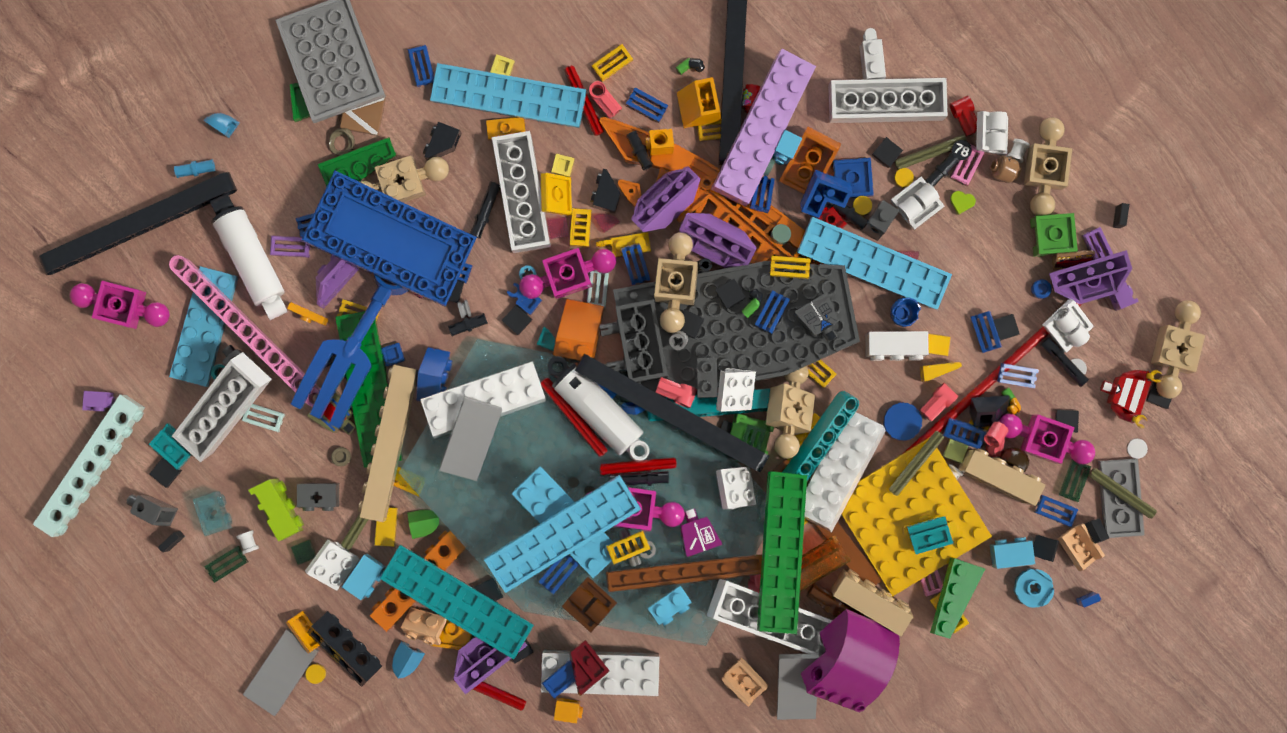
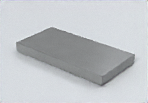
M464 397L440 463L439 471L477 481L502 413L501 407Z
M1138 459L1098 461V470L1141 499ZM1100 485L1103 526L1109 538L1144 536L1143 514Z
M287 629L243 695L273 716H276L319 650L316 648L308 654L292 631Z
M779 654L777 720L816 719L817 697L806 692L801 672L817 660L819 654Z

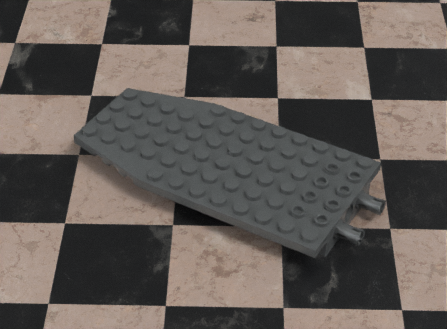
M771 261L697 274L694 305L680 304L679 310L682 313L684 309L704 318V321L696 338L693 339L688 336V343L681 350H675L670 346L669 339L673 333L665 331L660 325V316L664 310L668 309V303L655 302L656 282L614 289L618 320L614 323L600 324V329L603 330L601 331L602 337L617 333L621 335L625 358L620 361L607 362V366L610 368L615 367L612 369L617 372L626 371L628 378L653 392H656L661 377L678 384L692 386L698 392L697 358H717V388H719L720 371H725L726 368L755 371V381L786 376L860 342L845 266L810 264L809 279L770 276ZM775 262V264L806 266V264L802 263L797 264L789 262ZM774 268V271L805 274L804 270ZM676 279L675 282L672 283H674V285H678L680 282L679 279ZM735 279L746 298L726 309L715 289ZM754 289H757L762 293L763 298L759 308L752 315L746 317L742 310L753 300L749 294ZM775 291L790 300L773 333L770 334L755 326V323L771 292ZM826 292L839 320L832 327L838 337L830 342L826 341L822 333L813 337L794 315L796 310ZM773 297L760 324L764 325L777 300L776 297ZM781 300L767 326L768 328H771L784 301ZM674 337L676 344H683L681 337L679 339Z

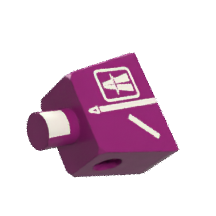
M695 508L685 512L687 524L680 526L685 558L722 545L708 517L698 519Z

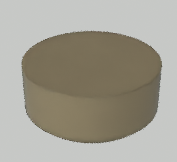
M336 448L331 454V460L336 466H346L351 461V453L347 448Z

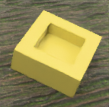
M496 54L490 73L510 76L515 61Z
M556 154L551 172L570 177L575 158Z

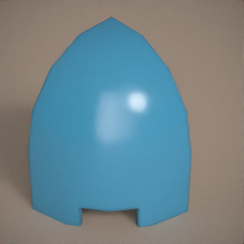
M214 113L204 119V122L230 138L240 124L231 116L223 113Z
M401 642L395 651L392 663L396 677L399 679L410 675L418 667L425 653L418 648L417 650H412L408 643Z

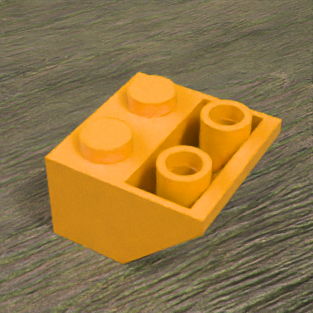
M713 77L693 81L677 92L683 128L721 121Z

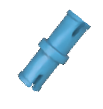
M213 159L197 163L196 161H191V164L174 166L176 177L179 178L215 172L216 168Z

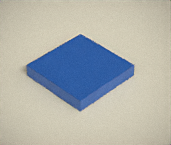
M871 158L833 160V176L851 183L853 192L850 198L859 196L871 197L874 195Z

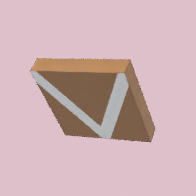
M385 98L344 112L340 128L378 136Z

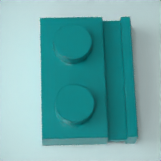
M167 423L149 445L172 466L180 470L192 454L172 437L176 429L170 423Z
M945 516L907 526L915 554L953 544Z

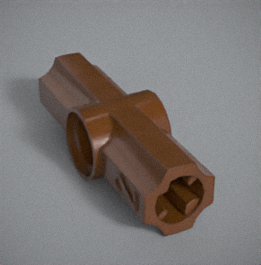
M815 582L808 590L806 597L822 606L825 611L834 617H838L846 609L864 616L863 613L833 596V593Z

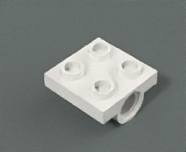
M977 112L976 150L998 155L1007 154L1008 116L1006 112Z
M922 176L890 200L913 230L945 207L940 201L939 194L931 184L926 183Z
M1070 298L1042 324L1058 346L1066 353L1073 346L1080 347L1084 345L1090 338L1088 332L1094 327L1076 302Z
M726 368L725 371H720L716 410L721 412L751 410L756 372L735 368Z
M750 467L716 471L723 510L756 505Z
M327 540L305 572L318 581L338 590L360 559L349 550L343 548L340 543Z

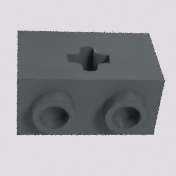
M697 358L698 397H718L717 358Z
M340 483L297 484V507H303V511H314V507H322V511H334V507H339ZM315 495L322 496V499H315Z

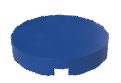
M897 403L886 411L883 425L890 437L906 441L914 438L919 433L922 427V417L915 406L909 403Z

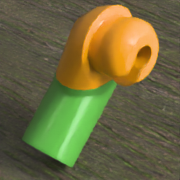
M1007 387L1002 390L1001 394L1003 396H1010V406L1007 407L1008 412L1014 415L1019 413L1021 405L1011 389Z

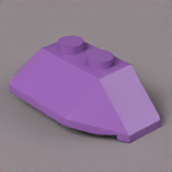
M688 166L665 173L638 199L631 220L643 232L666 228L694 202L700 178Z
M687 213L679 229L680 232L686 233L691 237L693 252L724 268L749 265L757 249L743 230L711 214Z
M1126 250L1049 274L1056 293L1068 299H1073L1078 304H1083L1119 293L1132 270V266Z
M332 255L330 257L331 261L327 265H323L317 272V305L324 309L360 269L359 267Z
M475 637L458 650L454 680L466 695L511 658ZM525 642L522 645L520 651L523 650L526 646H528Z

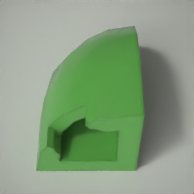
M432 510L408 512V523L412 539L427 536L437 529L439 516L436 512Z

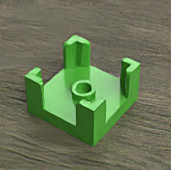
M1074 213L1035 216L1030 219L1031 229L1035 228L1037 245L1033 247V257L1078 251Z
M734 414L730 434L768 455V451H766L770 432H773L774 427L766 425V421Z

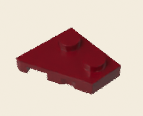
M586 640L569 653L579 696L584 694L610 671Z

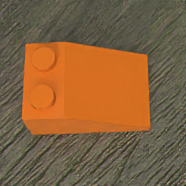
M807 127L793 159L788 163L779 181L804 194L815 170L827 173L840 149L841 143Z
M567 299L553 355L581 360L583 354L595 358L604 306Z

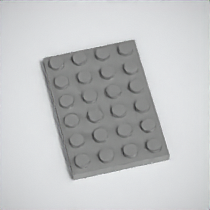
M328 0L276 19L313 123L386 97L350 0Z

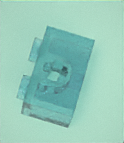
M213 492L193 499L204 536L232 528V518L230 513L226 511V499L223 494ZM214 510H216L217 514H215V516H212L211 513L214 512Z

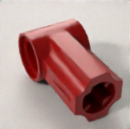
M965 96L950 103V110L953 116L958 119L965 136L976 133L977 117L974 113L975 107L971 98Z

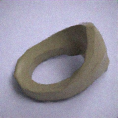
M347 128L335 130L329 140L331 151L335 155L340 156L349 153L355 143L352 132ZM341 134L348 137L349 145L345 151H338L334 146L336 138Z

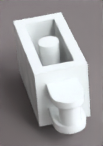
M868 28L863 35V41L860 45L863 80L885 79L886 72L882 39H877L876 31L873 28Z

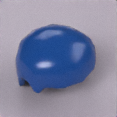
M900 298L891 307V319L898 326H911L919 319L918 314L921 307L915 299Z

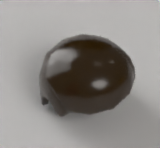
M1016 447L1007 448L1000 456V459L1006 461L1008 465L1021 468L1024 472H1026L1030 464L1028 455L1022 449Z

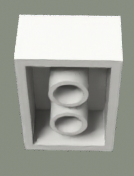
M928 331L868 332L865 334L866 357H870V361H882L884 357H890V361H901L904 357H909V361H919L924 356L929 355Z

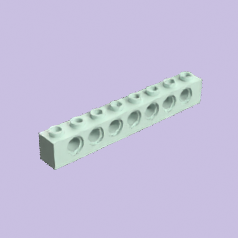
M127 395L118 396L33 523L34 526L51 537H57L66 532L68 522L76 517L79 512L78 507L88 499L90 495L88 492L98 484L101 479L99 476L103 470L108 469L113 455H116L121 450V443L131 435L135 422L140 421L143 417L144 406ZM123 413L127 417L124 423H122L120 420V417ZM112 429L116 432L114 439L110 438V431ZM100 446H103L105 448V453L103 455H100L99 453ZM90 462L94 464V469L92 472L88 469V464ZM79 478L83 480L81 488L77 484ZM68 494L72 496V502L70 504L67 502L66 499ZM58 510L61 512L60 520L56 518V512Z

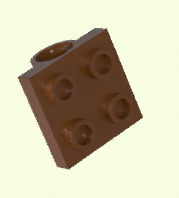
M587 577L561 607L591 633L617 602L593 580Z

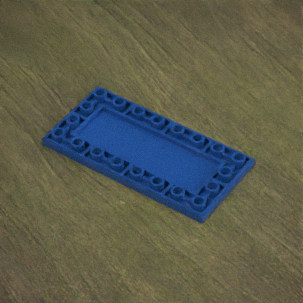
M334 171L301 241L445 307L477 237Z

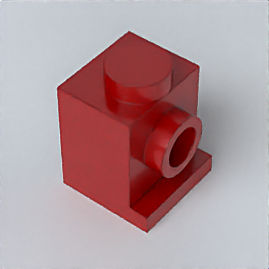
M825 207L820 218H817L841 229L847 225L834 207L830 209ZM828 217H833L834 223H829Z

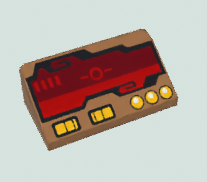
M1095 251L1057 253L1052 256L1053 270H1062L1092 261Z

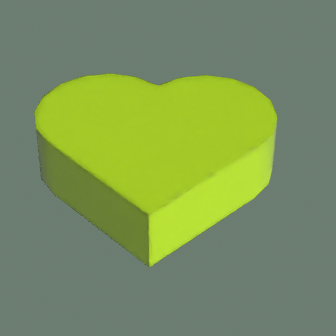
M955 191L950 196V202L958 215L972 208L976 203V199L972 194H964L962 191Z

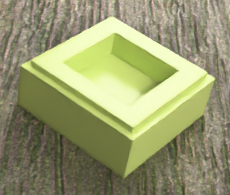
M949 438L943 457L962 463L968 445Z

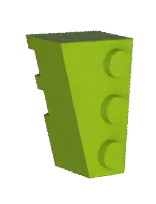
M279 478L269 479L248 490L251 495L255 493L260 502L257 506L260 511L264 510L268 519L267 523L278 542L303 531V521L299 515H296L294 502L291 498L287 497L285 493L287 488L282 480L280 481Z

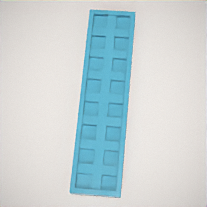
M437 63L430 101L580 128L587 90Z
M814 217L810 218L797 253L826 265L845 266L846 273L906 298L915 299L917 302L936 310L939 308L952 274Z
M618 475L484 558V561L504 592L507 593L641 510V507L621 476Z

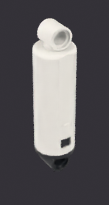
M228 194L209 201L216 214L211 223L215 231H217L225 250L229 253L254 305L263 306L269 320L287 313L288 311L281 299L285 291L257 238L252 224L247 218L248 216L242 206L234 207Z
M559 356L553 357L548 363V372L553 378L557 379L552 385L557 393L617 455H622L627 451L633 461L640 462L645 460L649 455V447L639 439L643 434V430L596 382L575 371L578 365L577 362L569 367L564 358ZM553 364H562V371L555 372L552 369ZM637 446L642 447L644 455L636 456L634 448Z

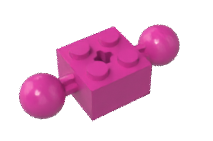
M576 248L542 260L547 275L543 277L534 274L526 275L521 279L519 289L524 297L534 299L542 294L544 288L551 286L555 298L559 299L593 287L588 273L595 270L603 274L611 272L616 265V257L610 250L600 249L594 253L592 260L584 262L580 249ZM566 270L572 272L568 278L563 276Z
M101 281L98 294L95 293L90 285L84 283L75 285L70 291V300L75 306L87 308L94 304L92 318L137 329L141 316L145 318L149 325L160 327L165 325L170 317L169 309L162 303L155 302L144 306L146 292Z
M1014 414L1003 415L998 421L1008 428L1005 438H1015L1018 435L1024 437L1020 449L1027 454L1055 464H1062L1066 452L1078 464H1088L1095 457V448L1091 442L1087 440L1070 442L1074 427L1038 414L1031 416L1028 426L1022 425L1020 418ZM1045 436H1047V438L1049 439V442H1045V440H1044V437H1045Z
M628 487L641 510L613 527L650 532L653 518L661 519L666 526L676 527L683 522L685 512L683 507L676 502H668L663 507L654 506L656 491Z

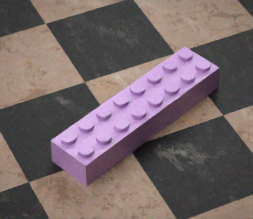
M784 49L777 53L711 190L743 206L750 203L784 130L816 68L815 65Z

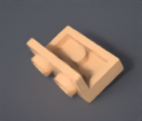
M1085 524L1071 527L1058 538L1078 571H1083L1095 560L1105 556L1097 543L1094 544Z
M410 607L401 628L405 636L410 640H422L425 644L431 646L433 644L440 645L441 640L439 636L447 620L440 615Z
M742 657L727 669L722 677L725 686L731 689L738 699L748 707L769 686Z

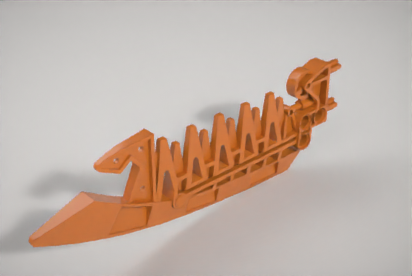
M601 117L599 120L600 124L624 161L640 165L637 157L632 153L633 149L626 135L637 131L643 145H645V138L648 137L649 132L623 122ZM662 140L655 141V143L658 145H662L664 143ZM674 144L673 154L650 156V150L647 149V153L653 163L652 167L660 169L656 182L665 173L683 169L687 166L700 178L694 202L679 215L677 219L679 223L684 220L687 213H693L694 211L695 213H701L709 201L716 207L709 214L727 223L729 220L733 221L738 226L737 228L747 234L750 240L753 238L760 244L750 264L771 261V256L797 258L800 255L796 252L792 256L782 247L783 244L775 243L768 235L769 231L773 230L778 224L788 226L791 231L788 243L797 250L804 236L805 230L771 205L769 212L764 213L751 209L750 203L743 206L735 201L733 202L736 203V206H733L722 195L711 190L720 172L719 168L677 144ZM620 179L618 181L619 188L635 208L638 199L642 196L640 184ZM757 195V198H756V204H755V205H758V204H759V198H760V196H758V195ZM742 207L747 212L752 214V216L749 219L738 209ZM756 218L768 226L764 231L753 223ZM808 258L815 265L823 264L821 262Z

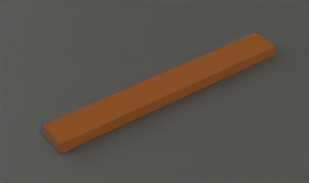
M788 459L781 462L773 471L783 472L789 463ZM838 522L832 532L816 525L847 567L859 575L860 580L865 581L867 579L873 582L875 586L882 581L881 577Z
M762 554L606 572L608 592L761 574Z

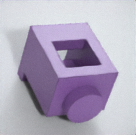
M1126 282L1119 293L1109 296L1115 311L1139 302L1137 298L1133 299V291Z
M84 391L82 410L105 411L106 408H111L115 402L114 393Z

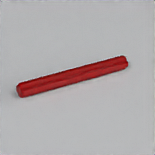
M545 378L540 383L541 387L598 457L603 456L608 451L581 416L552 387L554 383L550 378Z

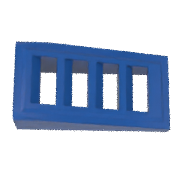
M949 418L943 436L980 449L988 430ZM953 425H957L955 433L951 434ZM961 427L965 428L962 437L958 436ZM968 430H971V436L969 439H967L966 436ZM979 433L978 440L974 441L975 434Z

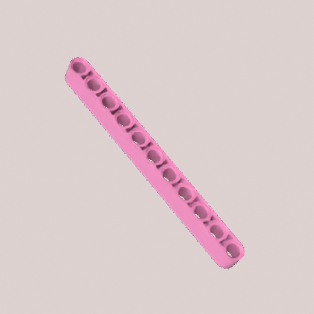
M179 255L172 257L169 262L170 269L296 393L305 373L189 259ZM183 261L184 266L182 269L179 270L178 264L179 262ZM197 274V281L192 283V276ZM210 287V295L205 296V290ZM223 300L225 305L219 310L218 304ZM234 314H237V315H238V320H237V322L232 323V320H231L232 316H233ZM251 327L252 332L246 337L245 330ZM264 340L265 347L260 350L258 347L259 342ZM277 353L279 360L273 363L272 356ZM288 367H291L293 370L292 375L287 377L285 371ZM316 384L306 400V403L311 407L314 406L313 396L319 394L320 391Z

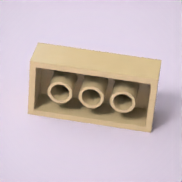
M974 448L973 450L966 451L963 462L958 467L961 472L1026 505L1036 506L1046 486L1041 483V478L1032 474H1023L1024 470L1016 466H1006V461L998 457L990 458L988 457L989 453L982 449Z
M842 569L831 587L833 596L899 636H902L914 617L911 613V608L908 607L909 604L901 599L896 601L891 593L884 589L878 590L875 584L867 579L865 581L860 580L859 575L853 570L849 569L846 571Z

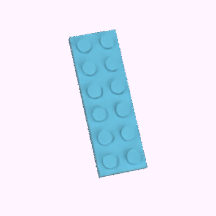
M200 266L199 270L232 301L239 277ZM210 287L205 290V296L210 295ZM194 292L192 293L169 377L208 387L211 379V370L216 361L226 323ZM223 300L218 304L219 310L225 305Z
M541 466L511 493L540 524L574 503L573 499ZM602 533L571 552L570 555L594 578L612 561L606 546L614 542L605 533ZM617 546L613 547L616 555H618L620 552Z

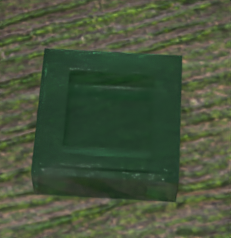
M311 540L291 547L298 565L310 561L316 556Z

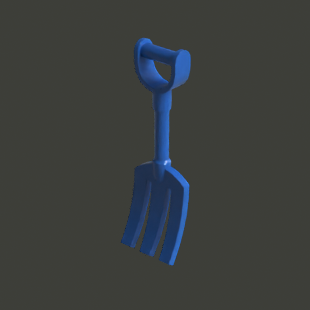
M375 274L374 279L378 287L354 332L346 341L333 339L322 342L291 402L292 406L298 409L303 408L331 356L335 355L336 357L310 415L318 419L322 418L345 374L352 364L355 365L329 423L338 429L342 426L361 385L371 369L368 357L360 349L362 340L391 295H402L409 291L398 285L386 284Z

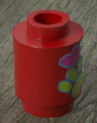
M745 85L741 107L745 110L744 112H749L760 90L759 85Z

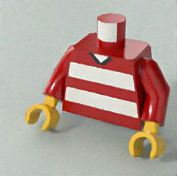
M1132 370L1124 372L1121 376L1115 377L1113 383L1104 380L1100 391L1109 394L1107 403L1111 405V409L1119 419L1132 424L1135 422L1139 428L1143 429L1144 426L1139 424V421H1148L1144 415H1141L1151 381L1147 380L1151 379L1159 383L1161 380H1154V375L1156 373L1162 374L1160 371L1153 370L1150 373L1149 371Z

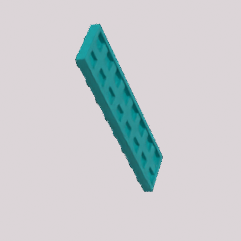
M403 545L398 547L380 578L513 660L534 627L533 623Z

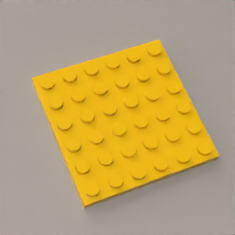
M929 438L860 479L842 512L843 518L892 594V597L948 564L950 558L956 559L992 537L938 448L933 451L899 495L896 496L889 491L891 485ZM945 516L953 544L915 554L907 526Z

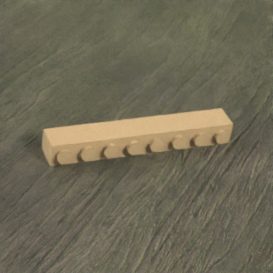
M393 365V368L389 369L388 379L390 383L389 387L385 388L383 396L386 401L385 405L381 406L379 417L382 419L375 431L377 441L371 449V455H373L372 463H369L367 467L369 478L368 482L364 483L362 490L365 496L364 500L360 501L358 512L361 513L360 518L379 522L386 521L419 370Z

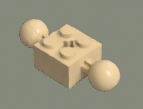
M1054 117L1045 119L1040 125L1039 132L1045 140L1044 145L1034 143L1028 148L1024 185L1039 187L1038 194L1030 202L1031 211L1036 216L1050 215L1054 211L1055 200L1050 195V189L1062 190L1068 186L1072 148L1056 146V141L1063 136L1065 128L1062 121Z
M408 156L375 167L379 180L378 183L359 182L404 203L426 196L421 180L429 178L432 181H441L447 177L449 166L443 158L432 157L426 162L425 167L417 169L414 158ZM400 178L404 179L401 185L397 183Z
M682 232L671 236L668 242L669 250L674 255L673 260L658 258L654 298L655 302L668 303V309L664 310L660 316V325L665 331L670 333L678 332L684 326L685 318L679 310L680 304L694 305L698 262L685 261V256L692 251L693 241L689 235ZM676 279H679L680 283L678 285H674V283L672 282H675Z
M1190 300L1179 303L1175 309V316L1179 321L1178 327L1170 325L1160 327L1151 364L1168 368L1166 375L1161 376L1158 379L1161 381L1156 384L1158 393L1168 399L1177 397L1182 391V382L1178 378L1179 372L1190 374L1197 371L1205 335L1190 331L1191 324L1196 323L1201 315L1198 304Z
M807 366L784 376L789 385L781 384L770 388L766 425L783 430V434L776 439L774 446L776 453L782 458H792L798 453L800 445L794 435L811 431L815 395L800 389V384H803L809 375Z

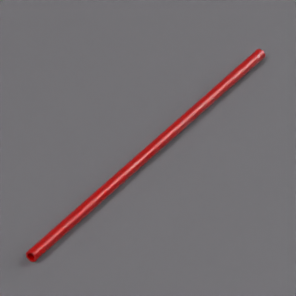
M1042 327L1003 363L1015 365L1049 334L1047 330ZM1000 366L903 453L931 437L935 431L941 432L947 426L949 418L955 419L970 406L971 398L980 397L997 381Z

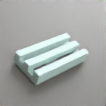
M595 270L590 272L589 275L593 285L594 273H597L595 302L591 303V287L588 288L587 303L601 305L605 308L609 273H605L602 304H600L598 301L601 274L603 273Z
M252 404L242 417L241 421L280 432V426L283 423L282 420L285 414ZM250 407L279 416L278 420L249 411ZM251 415L276 423V426L249 419L247 416Z

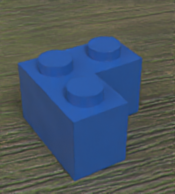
M815 170L801 199V212L820 218L827 202L845 208L853 192L851 183Z
M427 348L418 371L416 401H421L420 399L447 390L444 384H446L448 378L447 371H451L453 362L450 360L449 351Z

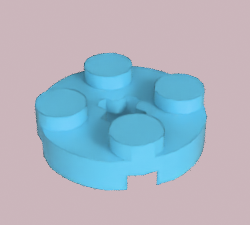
M1026 569L1016 578L1013 591L1022 604L1031 608L1047 605L1053 598V581L1042 570ZM1037 583L1038 592L1034 591L1031 593L1030 585Z

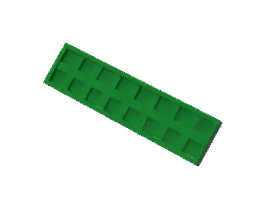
M365 311L335 317L340 340L346 341L352 335ZM376 318L362 340L360 347L368 357L371 369L352 403L364 468L368 467L369 463H372L373 455H371V449L377 441L375 431L382 419L379 417L381 406H384L386 401L383 398L385 388L389 387ZM353 364L346 373L347 382L355 367ZM402 453L400 454L399 461L403 460Z
M768 472L757 631L797 634L807 475Z

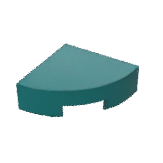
M543 327L536 345L554 352L556 341L553 334Z

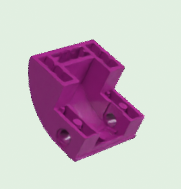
M846 609L819 632L826 652L802 671L801 676L808 694L860 713L883 692L889 683L899 656L900 636L878 622Z

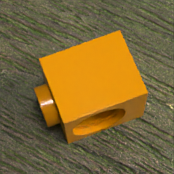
M672 129L649 130V135L645 138L646 149L650 150V156L673 154L674 140ZM662 140L664 143L662 145H658L655 143V141Z
M557 698L554 720L577 724L578 718L582 719L583 713L580 701Z

